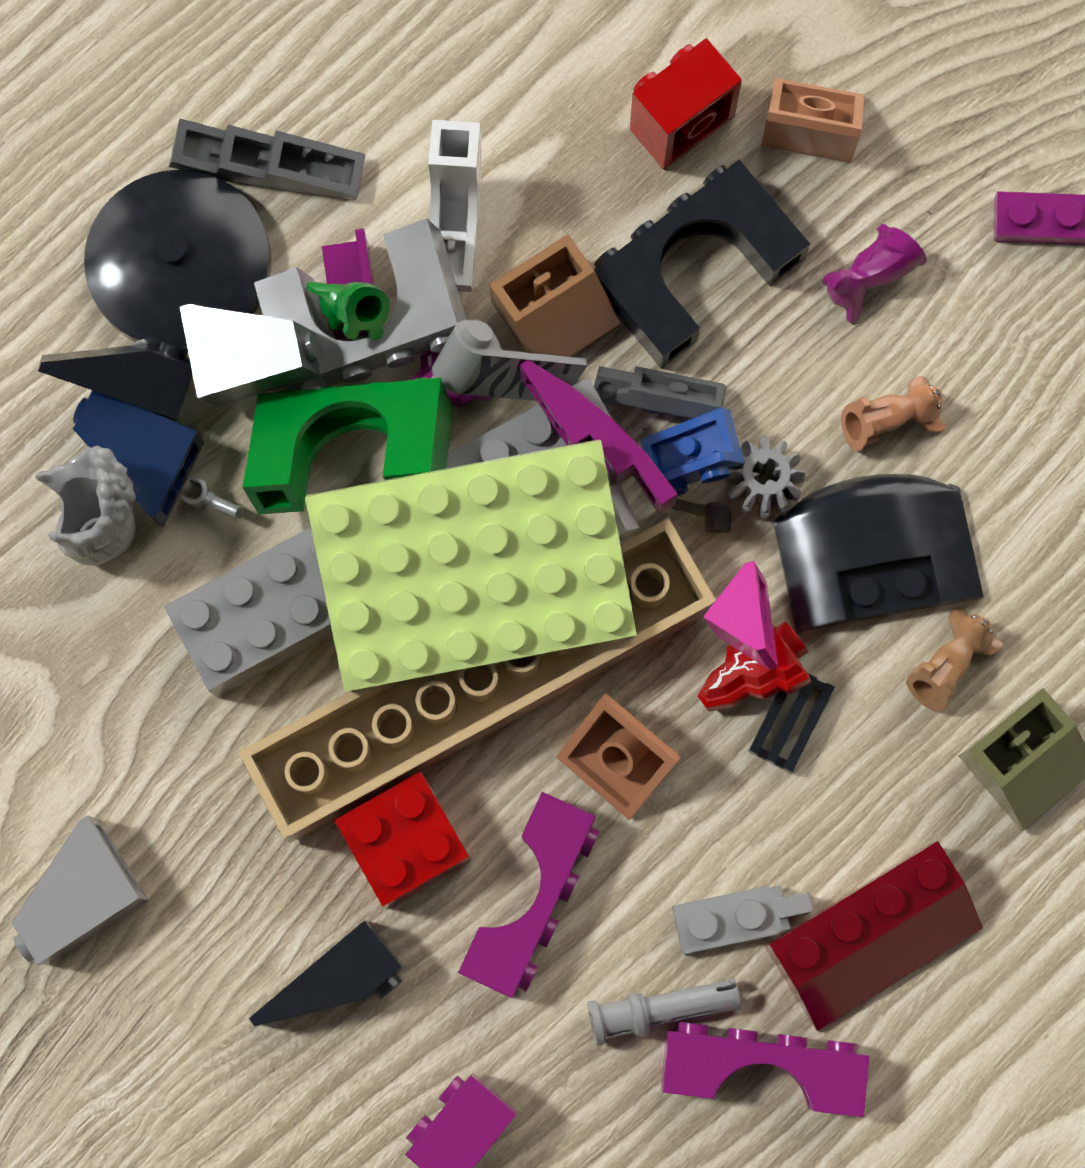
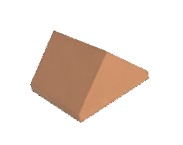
M774 78L761 146L851 163L862 130L864 94Z
M606 693L600 698L556 757L628 820L635 815L681 759L677 753Z

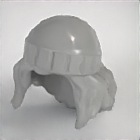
M88 446L80 454L68 460L67 465L53 466L48 471H41L35 475V479L51 488L60 497L62 513L57 523L56 532H49L48 537L58 544L59 549L65 556L82 565H100L121 556L129 548L136 531V521L132 510L136 496L133 491V483L127 475V467L116 460L111 449L101 448L100 446L91 448Z

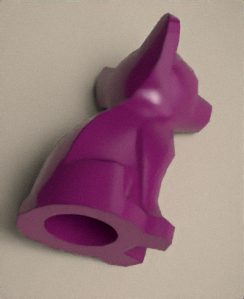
M884 223L880 224L877 227V239L857 255L850 269L830 272L824 277L823 284L827 286V293L835 305L846 309V318L849 323H856L861 316L863 300L867 289L894 282L910 273L917 266H923L927 262V256L920 245L906 232L895 227H889Z

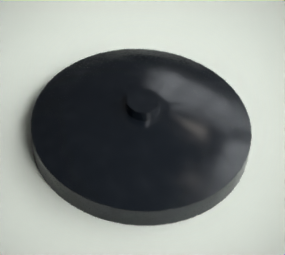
M167 170L149 174L119 190L109 199L95 218L87 237L84 253L85 276L89 291L107 321L128 339L134 342L146 339L149 344L160 347L162 341H167L188 350L180 310L181 306L190 304L254 314L260 305L254 282L268 278L271 274L272 257L268 235L260 216L250 201L239 190L224 180L210 174L192 170Z

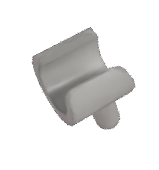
M192 477L189 479L193 485L203 488L202 495L197 499H189L181 494L182 500L190 508L197 510L209 506L235 518L240 517L242 507L212 493L208 485L201 478Z

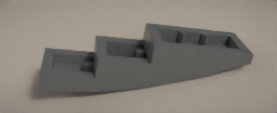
M179 119L169 167L178 170L203 172L222 180L262 188L356 200L366 154L277 130L273 136L229 124L225 130Z

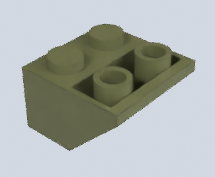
M1044 688L1030 695L958 755L1021 831L1028 828L1085 780V743L1076 725Z

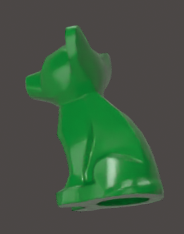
M314 281L307 282L306 289L319 296L320 310L328 318L330 329L340 330L343 328L344 335L353 340L357 339L360 330H366L371 340L379 339L384 334L382 326L389 316L390 300L380 288L366 282H351L346 285Z

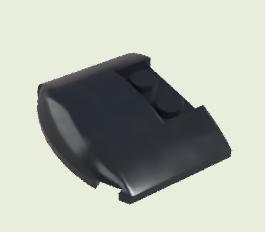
M877 474L857 477L826 486L807 495L784 516L782 514L779 515L773 522L796 632L977 600L984 597L960 488L948 483L946 485L931 478L911 474Z

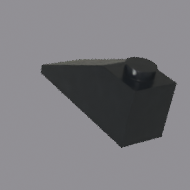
M162 341L160 347L148 343L42 355L38 367V372L176 420L193 376L190 358L187 357L188 350L167 341Z
M364 920L248 1019L255 1027L366 1000L373 994L381 1000L403 981L398 976V973L406 966L374 927Z

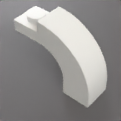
M432 120L428 161L431 184L430 222L442 233L458 291L472 292L480 213L481 127L480 123Z

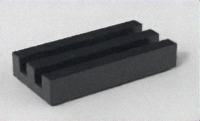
M809 674L811 682L801 688L771 750L768 751L762 748V745L788 693L782 690L777 692L748 750L749 753L790 774L793 772L835 686L827 682L825 684L819 681L817 677ZM813 689L819 692L820 695L786 760L779 755Z

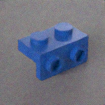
M721 407L640 439L642 449L678 493V496L689 491L687 485L699 480H702V483L723 480L730 476L729 469L745 464L731 411L727 408Z

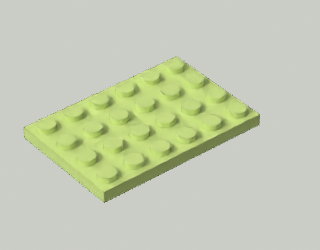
M601 440L305 496L344 692L637 636Z

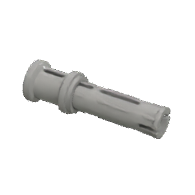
M734 978L660 995L643 997L642 993L637 994V992L628 993L627 999L604 1004H598L596 1000L588 1002L589 1018L596 1046L603 1045L607 1038L635 1033L637 1037L646 1036V1033L650 1032V1027L680 1022L721 1012L741 1010L739 991Z

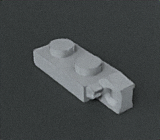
M768 885L672 906L682 955L777 935L779 931L790 929L788 917L813 912L809 892L783 897L781 885L771 888Z

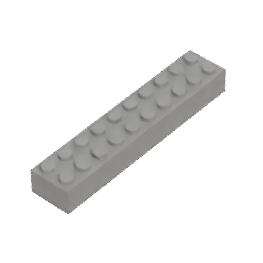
M589 378L572 386L610 416ZM536 405L449 452L446 469L566 445L539 405ZM607 473V475H608V480H609V485H611V484L614 483V482H613V480L611 479V477L609 476V474ZM311 527L164 606L208 691L217 698L333 636Z

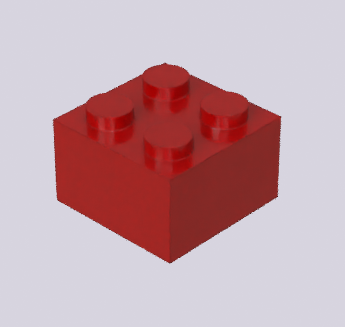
M707 37L694 47L688 44L672 57L669 66L658 74L654 71L646 74L636 83L632 93L630 131L664 170L735 117L742 79Z
M421 771L334 820L380 904L386 909L471 861L469 854Z

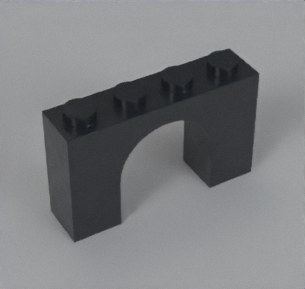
M740 160L729 168H726L724 165L716 168L703 181L704 186L693 195H690L688 192L680 195L667 208L668 214L656 223L652 220L646 221L632 233L630 237L632 241L620 250H617L615 247L607 250L594 263L596 268L593 270L615 314L661 369L696 343L700 331L698 324L670 292L662 277L661 262L675 244L696 235H711L727 240L744 255L769 286L806 258L810 246L809 241Z

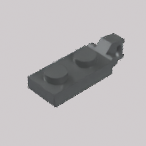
M599 366L594 383L596 392L605 404L616 406L619 403L622 405L627 404L628 406L638 407L647 413L657 414L663 412L683 416L688 420L721 407L723 408L727 388L723 383L635 366L634 372Z

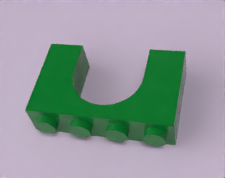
M441 377L417 378L415 380L385 383L372 382L363 385L341 387L327 386L319 389L297 391L283 390L275 393L258 394L242 486L258 515L304 511L309 473L315 456L329 441L341 434L354 430H375L387 435L383 468L384 480L446 469L453 405Z

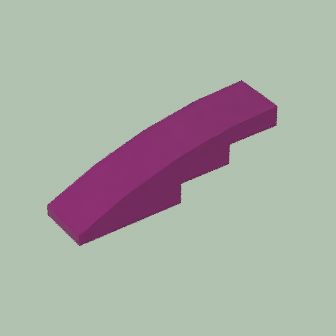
M527 360L520 365L522 381L566 446L601 440L607 473L615 485L633 476L659 515L676 504L678 493L647 453L609 415L571 385L533 362Z

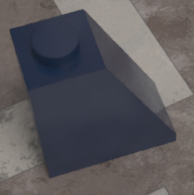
M92 390L89 398H83L75 410L73 417L75 426L73 430L87 446L91 448L100 446L101 448L111 449L116 460L127 467V475L133 483V491L137 503L155 523L165 526L204 445L203 440L195 430L144 408Z

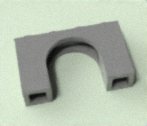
M426 218L383 234L397 283V299L390 318L382 327L384 334L379 339L371 340L369 337L357 341H340L335 339L329 332L324 316L321 313L318 295L306 289L307 282L314 281L313 278L298 267L254 282L263 316L293 320L312 330L321 345L322 358L318 360L321 376L282 388L297 391L324 388L342 381L345 383H356L369 378L372 370L386 365L389 368L405 366L415 360L414 355L428 350L441 352L455 325L461 320H466V316L442 233L432 222Z

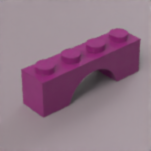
M541 792L521 835L522 840L533 851L539 863L541 881L538 895L531 908L518 920L500 927H479L458 971L459 974L510 998H514L517 990L524 993L527 992L538 968L530 960L538 944L547 948L559 922L551 917L558 899L568 902L579 879V875L571 872L579 854L587 858L589 857L600 833L599 830L592 828L596 816Z
M679 1022L678 1031L667 1030L660 1087L662 1093L713 1099L722 1082L734 1071L752 1064H770L782 1068L795 1079L803 1092L808 1109L815 1112L864 1117L870 1056L856 1053L857 1043L827 1040L826 1049L807 1047L808 1037L778 1034L777 1043L757 1041L758 1031L728 1028L727 1037L708 1035V1025Z

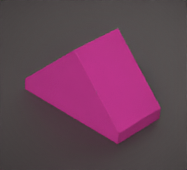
M755 561L744 563L703 618L719 639L768 670L778 668L767 581Z

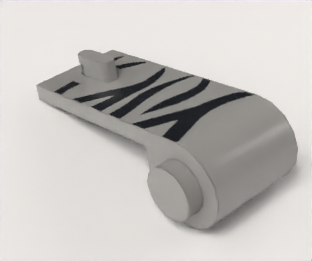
M461 320L455 325L432 367V373L434 378L441 377L445 389L453 393L536 401L521 379L520 365L529 360L571 386L577 383L586 369L587 363L585 358L501 350L497 337L486 323L479 320Z

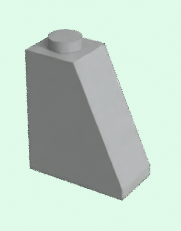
M87 815L79 820L12 921L18 933L13 938L15 945L28 962L34 960L37 965H50L148 901L97 818Z

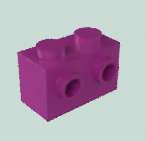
M474 1073L466 1081L457 1075L438 1098L445 1104L444 1108L433 1121L424 1115L407 1135L406 1139L413 1145L405 1155L419 1168H474L516 1117L518 1111Z

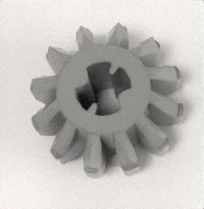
M768 436L760 438L759 450L748 440L742 443L741 450L745 464L729 470L730 476L724 479V482L736 485L728 494L731 501L742 497L746 498L742 512L748 514L753 504L760 505L759 513L761 518H768L771 504L778 512L783 514L789 508L786 498L798 501L802 492L795 484L803 483L806 473L793 469L801 460L798 453L787 457L783 455L788 445L787 442L781 440L776 450L770 449ZM764 469L769 470L773 473L771 480H768L765 485L759 484L756 481L758 474L763 473Z

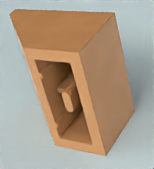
M569 234L489 284L491 303L526 353L573 357L620 327V322L595 271Z

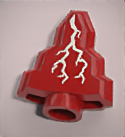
M786 620L776 627L773 625L778 668L768 670L730 645L726 647L725 662L709 674L697 695L708 712L734 707L749 696L766 699L781 690L791 694L811 682L808 672L799 661L801 657L808 653V650Z

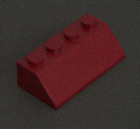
M936 841L921 848L764 945L813 1027L816 1031H819L983 929V926L965 882L939 841Z

